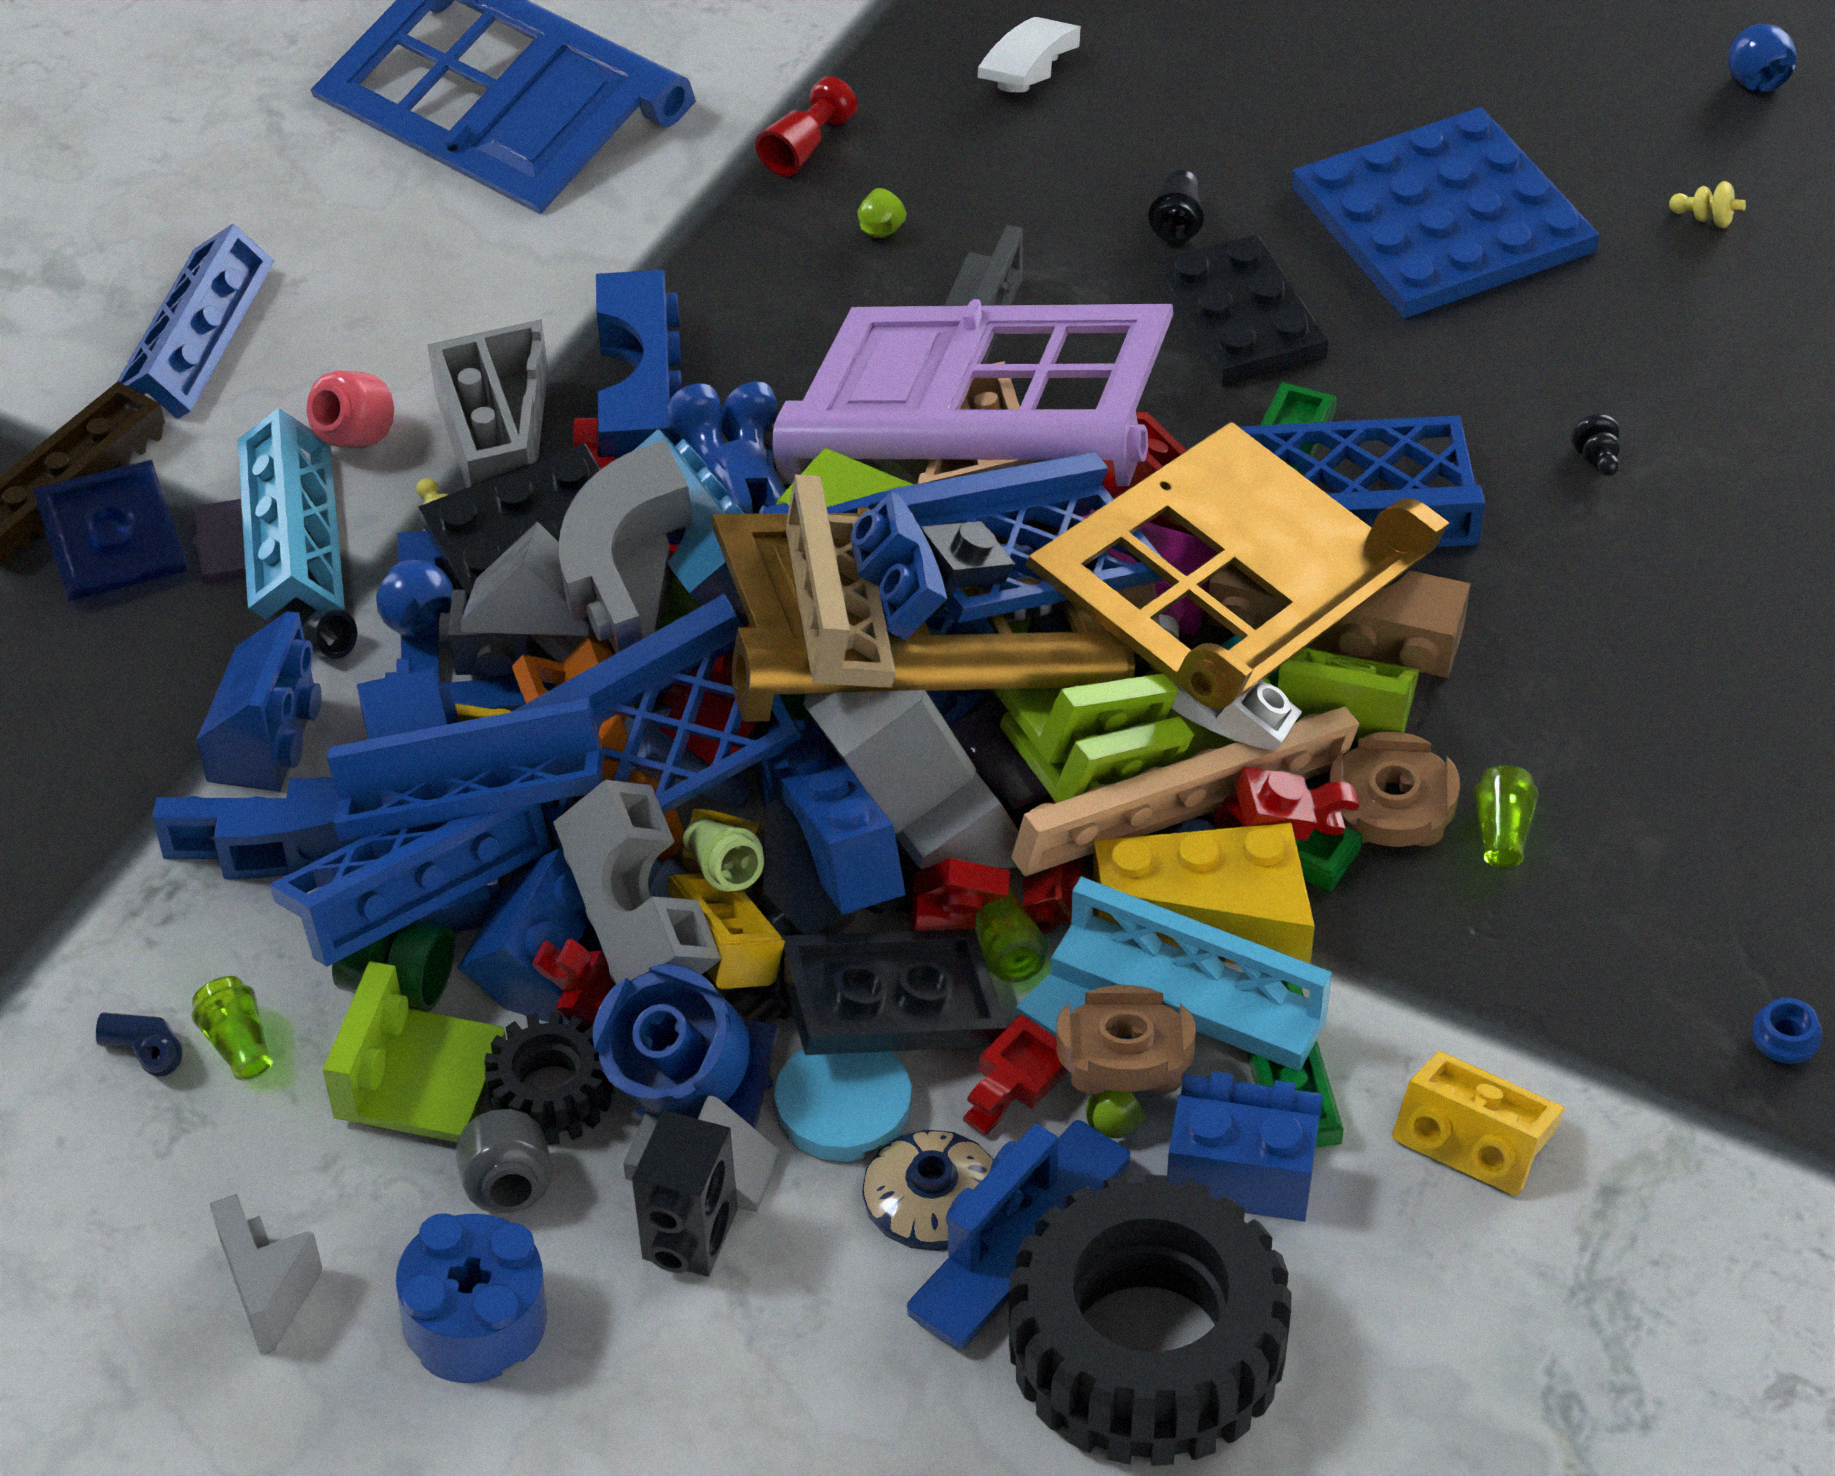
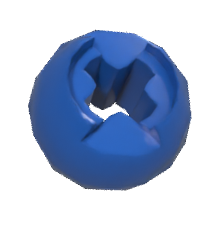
M1759 23L1744 29L1734 38L1730 45L1727 62L1732 78L1747 90L1764 93L1780 87L1794 73L1797 52L1792 37L1779 26Z
M407 560L392 566L387 571L389 574L382 581L376 594L377 611L383 622L390 629L404 637H424L438 631L440 614L449 613L451 610L453 585L448 576L439 567L426 560Z

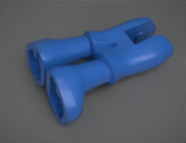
M756 381L742 384L731 392L724 403L723 409H721L717 391L710 385L697 383L687 385L677 391L667 406L670 424L681 440L685 439L704 460L710 472L729 492L728 496L745 514H753L752 504L756 505L758 513L762 505L766 507L775 506L786 489L775 470L773 451L767 450L764 444V435L776 421L778 414V402L772 388L766 383ZM722 433H723L724 437L726 438V440L728 441V442L725 443V444H724V440H723V437H722Z

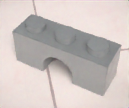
M605 779L553 822L564 849V858L573 872L586 906L587 917L595 929L609 965L610 976L616 985L625 978L631 981L644 973L650 972L649 967L661 964L684 966L702 975L722 960L698 900L650 897L648 878L652 864L664 850L674 843L652 785Z

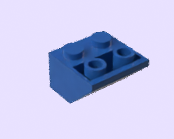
M285 612L235 647L196 739L207 782L280 792L289 767L295 768L299 764L303 750V732L308 720L314 721L317 718L322 699L321 686L319 683H314L311 672L313 658L312 643L304 638L299 613Z
M560 848L512 871L457 967L505 1010L525 1016L538 1013L539 1020L549 1022L550 1012H559L555 1007L563 990L537 972L532 965L542 943L549 941L561 951L566 940L573 939L588 952H603L595 929L587 917L586 906L573 872ZM562 1015L563 1024L568 1025L570 1021Z

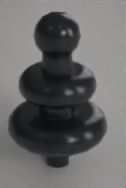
M1606 414L1590 415L1579 421L1571 434L1572 446L1579 453H1583L1588 463L1597 465L1602 475L1611 476L1619 470L1620 463L1617 456L1621 447L1618 440L1620 427L1617 421Z

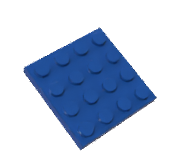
M1482 107L1292 170L1291 187L1403 319L1597 252L1600 234Z

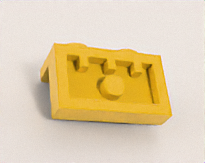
M1438 1050L1409 1080L1392 1137L1398 1143L1511 1195H1517L1525 1186L1534 1157L1557 1131L1565 1107Z

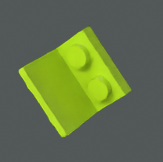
M1164 674L1073 687L993 689L1048 765L1067 762L1069 751L1075 742L1093 734L1104 735L1132 728L1142 722L1153 723L1166 720L1179 693V689L1172 680Z
M1010 712L1004 713L999 723L1000 728L1056 803L1085 794L1088 790L1098 785H1111L1138 776L1151 767H1165L1180 762L1194 736L1180 716L1153 723L1142 722L1132 728L1104 735L1093 734L1075 742L1069 751L1067 762L1048 765Z
M369 961L322 1069L334 1119L457 1143V1139L464 1127L476 1117L487 1090L484 1061L486 1053L492 1054L490 1043L496 1035L506 1039L505 1029L498 1025L409 1009L407 997L401 995L395 966Z

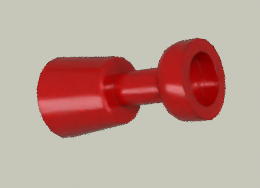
M825 76L820 79L810 92L809 101L811 107L806 112L792 111L757 135L755 150L767 169L781 177H792L797 174L821 141L820 128L825 123L841 125L855 114L857 110L856 96L849 85L843 80L834 76Z

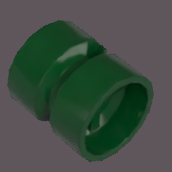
M418 919L333 963L332 977L334 985L341 990L356 993L369 961L393 965L396 968L401 995L406 996L408 999V1007L425 1012L432 1010L439 1002L451 974L455 951L453 931L447 926Z

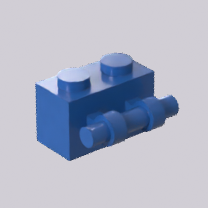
M1212 1071L1211 1078L1184 1074L1169 1147L1167 1183L1185 1186L1186 1180H1190L1209 1187L1208 1196L1218 1201L1223 1195L1231 1198L1245 1208V1213L1306 1222L1323 1094L1295 1090L1296 1083L1275 1080L1274 1087L1233 1081L1234 1074Z

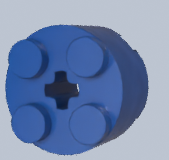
M661 964L649 967L650 972L644 973L631 981L625 978L606 995L598 1009L593 1025L594 1049L598 1053L600 1065L608 1080L640 1110L660 1117L662 1110L698 1119L708 1095L717 1097L723 1103H726L740 1086L749 1062L750 1032L738 1012L703 975L690 968L674 964Z
M439 1213L429 1217L422 1223L419 1234L412 1239L401 1255L396 1271V1289L403 1335L408 1347L421 1359V1365L431 1374L441 1379L458 1383H479L501 1376L502 1370L514 1365L521 1359L524 1362L540 1344L547 1322L542 1261L534 1244L531 1231L524 1225L511 1223L505 1219L487 1214H461L453 1216L447 1213Z

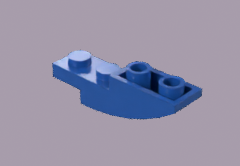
M331 777L290 778L286 798H266L260 796L250 798L156 797L152 816L163 859H219L224 879H250L289 875L363 838L338 841L334 819L339 799L333 778Z

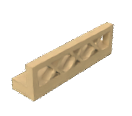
M795 474L785 528L812 683L892 688L896 671L878 585H874L857 576L850 532L853 530L859 517L828 515L821 476ZM833 538L850 539V543L838 549L833 544ZM839 572L855 582L845 587L841 584ZM846 610L863 621L855 626L849 624ZM850 649H854L874 662L844 660L845 653Z

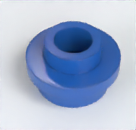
M1779 998L1770 1002L1757 1013L1752 1026V1038L1756 1047L1770 1059L1788 1064L1801 1063L1812 1058L1819 1050L1823 1036L1822 1027L1815 1011L1805 1002L1794 998Z

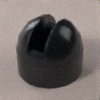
M330 608L317 610L308 617L302 626L305 640L311 641L313 653L320 657L331 659L343 658L353 650L357 641L358 631L355 620L349 613L343 610ZM321 631L327 637L334 640L330 646L321 636Z

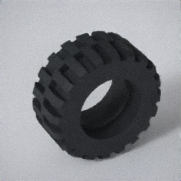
M1146 1174L1145 1182L1128 1183L1127 1176L1103 1180L1102 1190L1092 1193L1089 1186H1086L1066 1196L1065 1210L1061 1211L1057 1206L1049 1208L1035 1222V1235L1031 1234L1023 1239L1016 1254V1270L1010 1276V1361L1016 1366V1382L1024 1399L1032 1403L1036 1401V1415L1051 1430L1058 1431L1061 1427H1066L1068 1429V1443L1088 1453H1091L1094 1446H1098L1108 1450V1460L1130 1465L1131 1456L1151 1457V1466L1174 1465V1457L1177 1454L1188 1452L1191 1460H1197L1216 1453V1442L1220 1437L1227 1443L1235 1442L1250 1430L1252 1416L1256 1418L1264 1415L1274 1400L1275 1386L1282 1380L1286 1361L1292 1292L1287 1288L1289 1273L1283 1256L1276 1250H1272L1273 1238L1255 1219L1246 1223L1244 1221L1245 1208L1231 1198L1223 1195L1218 1201L1208 1196L1209 1187L1190 1180H1186L1185 1186L1168 1184L1167 1175ZM1133 1287H1157L1176 1292L1192 1300L1208 1314L1215 1326L1191 1344L1173 1350L1150 1352L1130 1349L1111 1342L1095 1331L1082 1315L1099 1299L1113 1292Z

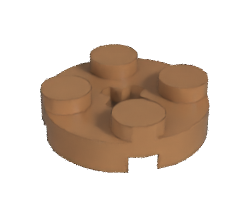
M1378 732L1358 739L1357 748L1349 751L1344 757L1342 750L1334 759L1330 770L1329 783L1339 781L1353 785L1360 804L1357 811L1338 809L1341 811L1345 826L1362 833V843L1371 842L1392 847L1411 845L1426 847L1438 843L1443 838L1444 828L1455 816L1460 791V778L1457 768L1448 756H1446V763H1444L1439 756L1430 752V742L1408 733ZM1393 782L1398 783L1400 791L1405 792V794L1391 795L1383 791L1386 789L1387 783Z
M1133 985L1106 986L1085 993V1004L1075 1008L1071 1013L1070 1003L1061 1010L1057 1019L1056 1050L1061 1064L1071 1072L1072 1085L1084 1093L1097 1094L1106 1090L1123 1092L1147 1090L1156 1094H1168L1176 1091L1181 1086L1182 1074L1193 1062L1196 1025L1190 1011L1181 1003L1180 1014L1173 1008L1163 1005V993ZM1128 1036L1132 1037V1039H1120L1118 1037Z

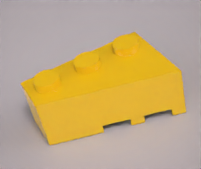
M1292 823L1094 840V882L1311 964L1315 925ZM1095 908L1097 917L1119 925L1110 913ZM1155 932L1164 943L1179 949L1181 948L1172 937ZM1226 958L1227 963L1237 964L1236 962Z

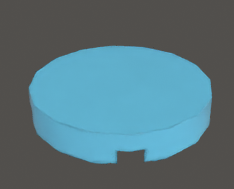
M802 1048L790 1056L777 1075L774 1092L775 1112L778 1122L787 1131V1138L799 1150L821 1160L850 1162L865 1158L866 1151L874 1150L880 1145L882 1148L900 1136L909 1123L912 1085L905 1065L891 1051L805 1055Z

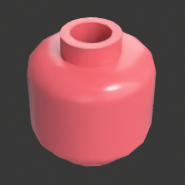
M336 370L322 375L313 384L307 398L306 407L308 423L316 437L328 445L365 448L380 442L389 432L395 410L392 393L384 381L371 373Z

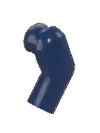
M102 1012L98 1017L96 1042L99 1046L132 1049L142 1068L150 1075L157 1077L169 1075L180 1065L183 1056L182 1045L163 1018Z

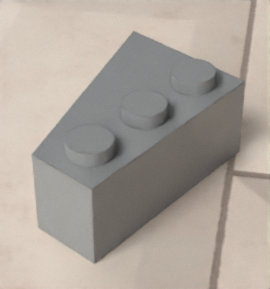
M542 319L428 344L436 399L466 487H471L538 461L548 377Z

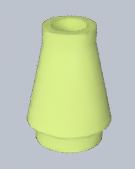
M698 818L687 826L683 836L684 846L693 855L705 879L712 887L726 892L743 890L754 884L760 877L764 867V855L761 842L754 833L744 828L716 823L709 818Z

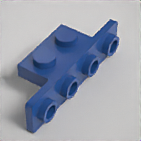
M1075 1120L1059 1138L1035 1123L1017 1143L1015 1141L1006 1143L995 1156L987 1176L974 1190L965 1188L952 1202L946 1215V1224L948 1225V1258L907 1302V1315L956 1349H964L1009 1299L1010 1276L1016 1270V1254L1023 1239L1031 1234L1035 1235V1222L1049 1208L1057 1206L1061 1211L1065 1210V1197L1083 1187L1089 1186L1092 1193L1102 1190L1103 1180L1119 1177L1129 1166L1130 1151L1081 1120Z

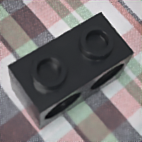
M662 1110L632 1177L642 1259L651 1261L659 1268L669 1272L682 1273L688 1271L709 1277L738 1210L731 1129L723 1125Z

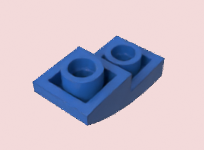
M890 491L873 510L865 511L858 518L850 535L857 576L874 585H878L887 631L906 641L947 600V595L938 564L923 531L901 496Z

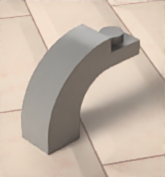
M666 440L627 453L599 470L587 481L571 502L560 530L559 559L566 602L572 621L589 616L590 623L598 640L602 641L609 638L616 654L642 640L639 614L619 575L622 564L637 547L646 541L692 525L689 486Z

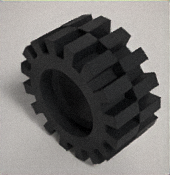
M550 1012L549 1023L542 1024L539 1022L538 1013L526 1016L528 1027L523 1030L516 1021L505 1027L507 1040L496 1035L490 1043L492 1054L486 1053L485 1078L492 1110L513 1109L527 1113L539 1123L543 1133H546L548 1145L560 1144L558 1133L567 1130L571 1140L583 1136L581 1126L583 1121L592 1129L601 1122L599 1110L608 1112L611 1105L610 1093H613V1087L603 1072L598 1053L594 1049L593 1026L585 1031L584 1020L574 1015L568 1025H564L561 1012ZM544 1067H563L575 1073L573 1079L568 1083L550 1090L533 1089L523 1084V1080L529 1074Z

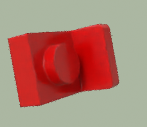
M949 858L914 873L909 931L975 929L976 914L982 912V906L1008 896L1010 870Z

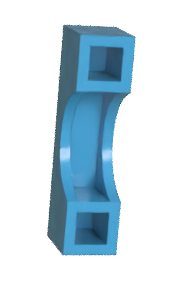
M658 428L635 450L666 440L689 486L692 525L666 533L668 537L685 530L678 548L667 564L688 593L701 606L726 594L741 615H743L745 610L711 523L713 514L745 513L728 496L729 492L710 472L704 460L685 439H682L675 446Z

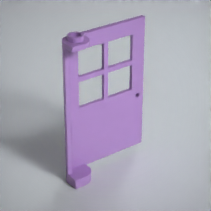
M974 299L969 302L968 306L851 307L803 401H785L776 418L773 429V455L777 473L783 484H792L795 474L800 475L824 448L852 459L1053 460L1096 452L1102 460H1113L1117 486H1129L1137 462H1144L1148 452L1147 428L1144 424H1138L1136 409L1174 314L1172 304L982 306L979 299ZM1068 333H1127L1115 363L1055 364ZM994 334H1052L1039 364H981ZM974 378H1033L1019 409L960 410ZM1049 378H1109L1096 409H1036Z

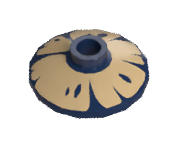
M926 1129L901 1135L879 1149L866 1168L862 1197L869 1219L886 1237L909 1248L937 1251L948 1248L946 1215L952 1202L965 1188L974 1190L990 1172L994 1159L977 1142L955 1132ZM928 1174H937L941 1177L937 1179H926L922 1176Z

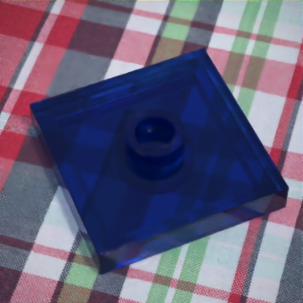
M152 459L33 489L34 499L68 602L187 571L186 559Z

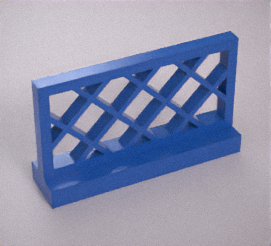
M1460 415L1239 427L1281 460L1298 466L1300 470L1306 472L1304 477L1314 485L1321 481L1340 492L1326 494L1371 528L1377 516L1399 499L1412 498L1424 503L1449 522L1436 547L1479 545L1485 501L1481 485H1475ZM1449 437L1450 446L1440 455L1418 444L1423 438ZM1379 440L1390 446L1391 449L1379 459L1359 446L1364 441ZM1310 443L1322 444L1332 451L1319 462L1299 449L1304 444ZM1405 455L1426 468L1415 478H1412L1393 467V465ZM1345 458L1366 470L1355 481L1333 470ZM1440 475L1458 487L1429 488L1427 485ZM1380 478L1399 490L1369 491L1367 488Z
M1096 452L890 489V491L901 496L920 527L982 521L992 533L1008 538L1007 545H1001V547L1015 563L1012 570L1042 581L1041 583L1028 585L1008 577L1006 583L977 586L990 591V593L969 598L960 588H956L946 608L958 623L1069 600L1025 565L1029 555L1014 550L1015 541L1038 550L1084 520L1085 518L1081 516L1090 515L1092 508L1096 512L1114 500L1102 485L1108 467ZM1039 521L1058 528L1059 531L1057 536L1025 524ZM1139 529L1132 533L1133 536L1161 556ZM1118 543L1111 549L1132 556L1137 563L1130 564L1108 556L1106 551L1084 566L1093 570V574L1114 590L1164 580Z
M726 594L719 596L512 711L590 698L598 733L602 722L615 715L635 719L624 751L620 752L602 747L604 758L619 762L614 781L627 782L633 766L662 774L655 794L663 814L802 738L781 694H774L772 711L780 728L758 740L737 736L742 716L736 700L733 703L724 732L694 724L705 691L735 699L733 687L709 681L716 659L734 650L738 628H748L741 613ZM698 670L696 677L689 676L690 673ZM672 683L692 688L681 720L652 713L659 691ZM641 701L639 709L631 707ZM648 723L677 731L666 764L637 756ZM690 735L720 742L713 764L698 773L679 768ZM733 746L742 748L730 755ZM675 778L684 780L673 786ZM586 795L560 799L558 807L555 800L540 803L541 810L562 851L564 849L553 822L573 806L575 798L582 799Z

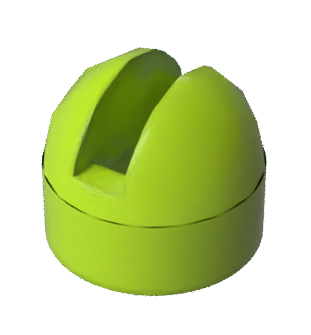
M883 188L874 189L862 201L857 210L862 231L872 238H885L894 233L905 222L907 216L905 207L900 199L892 192Z
M1106 1090L1102 1093L1092 1094L1088 1098L1085 1114L1089 1126L1109 1138L1119 1139L1130 1134L1147 1120L1143 1108L1131 1092Z

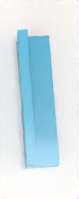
M278 407L237 440L248 609L267 620L297 597L316 610L330 608L344 611L331 445L324 443L315 436L312 429ZM301 448L310 454L311 463L309 462ZM301 483H302V485L304 486V488L306 489V491L308 492V494L310 495V497L312 498V500L314 501V504L312 503V501L310 500V498L308 497V495L306 494V492H305L304 489L302 488ZM304 525L306 526V528L308 529V531L310 532V534L312 535V537H313L314 540L316 541L318 547L316 546V544L314 543V541L312 540V538L310 537V535L308 534V532H307L306 529L304 528ZM308 568L319 585L308 579Z
M1080 877L1072 890L1071 926L1051 957V975L1089 990L1114 985H1133L1151 988L1163 993V1005L1173 1008L1179 1014L1180 1003L1188 1009L1194 1018L1196 1032L1300 1072L1327 1020L1332 972L1084 877ZM1093 907L1110 913L1119 925L1092 915ZM1155 932L1172 937L1181 948L1179 949L1164 943ZM1217 956L1236 962L1244 972L1226 967ZM1284 980L1310 990L1309 998L1289 991L1281 981Z

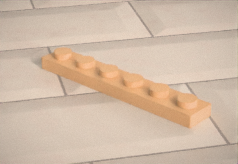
M1345 706L1320 715L1309 714L1294 723L1283 742L1275 751L1254 747L1241 742L1218 749L1209 748L1200 751L1192 758L1165 767H1151L1138 776L1111 785L1102 784L1095 786L1085 794L1055 804H1041L1024 814L1011 858L1026 877L1094 853V840L1144 836L1214 812L1222 807L1226 797L1237 794L1234 783L1244 766L1301 775L1304 777V780L1329 772L1334 759L1343 750V757L1349 752L1360 723Z

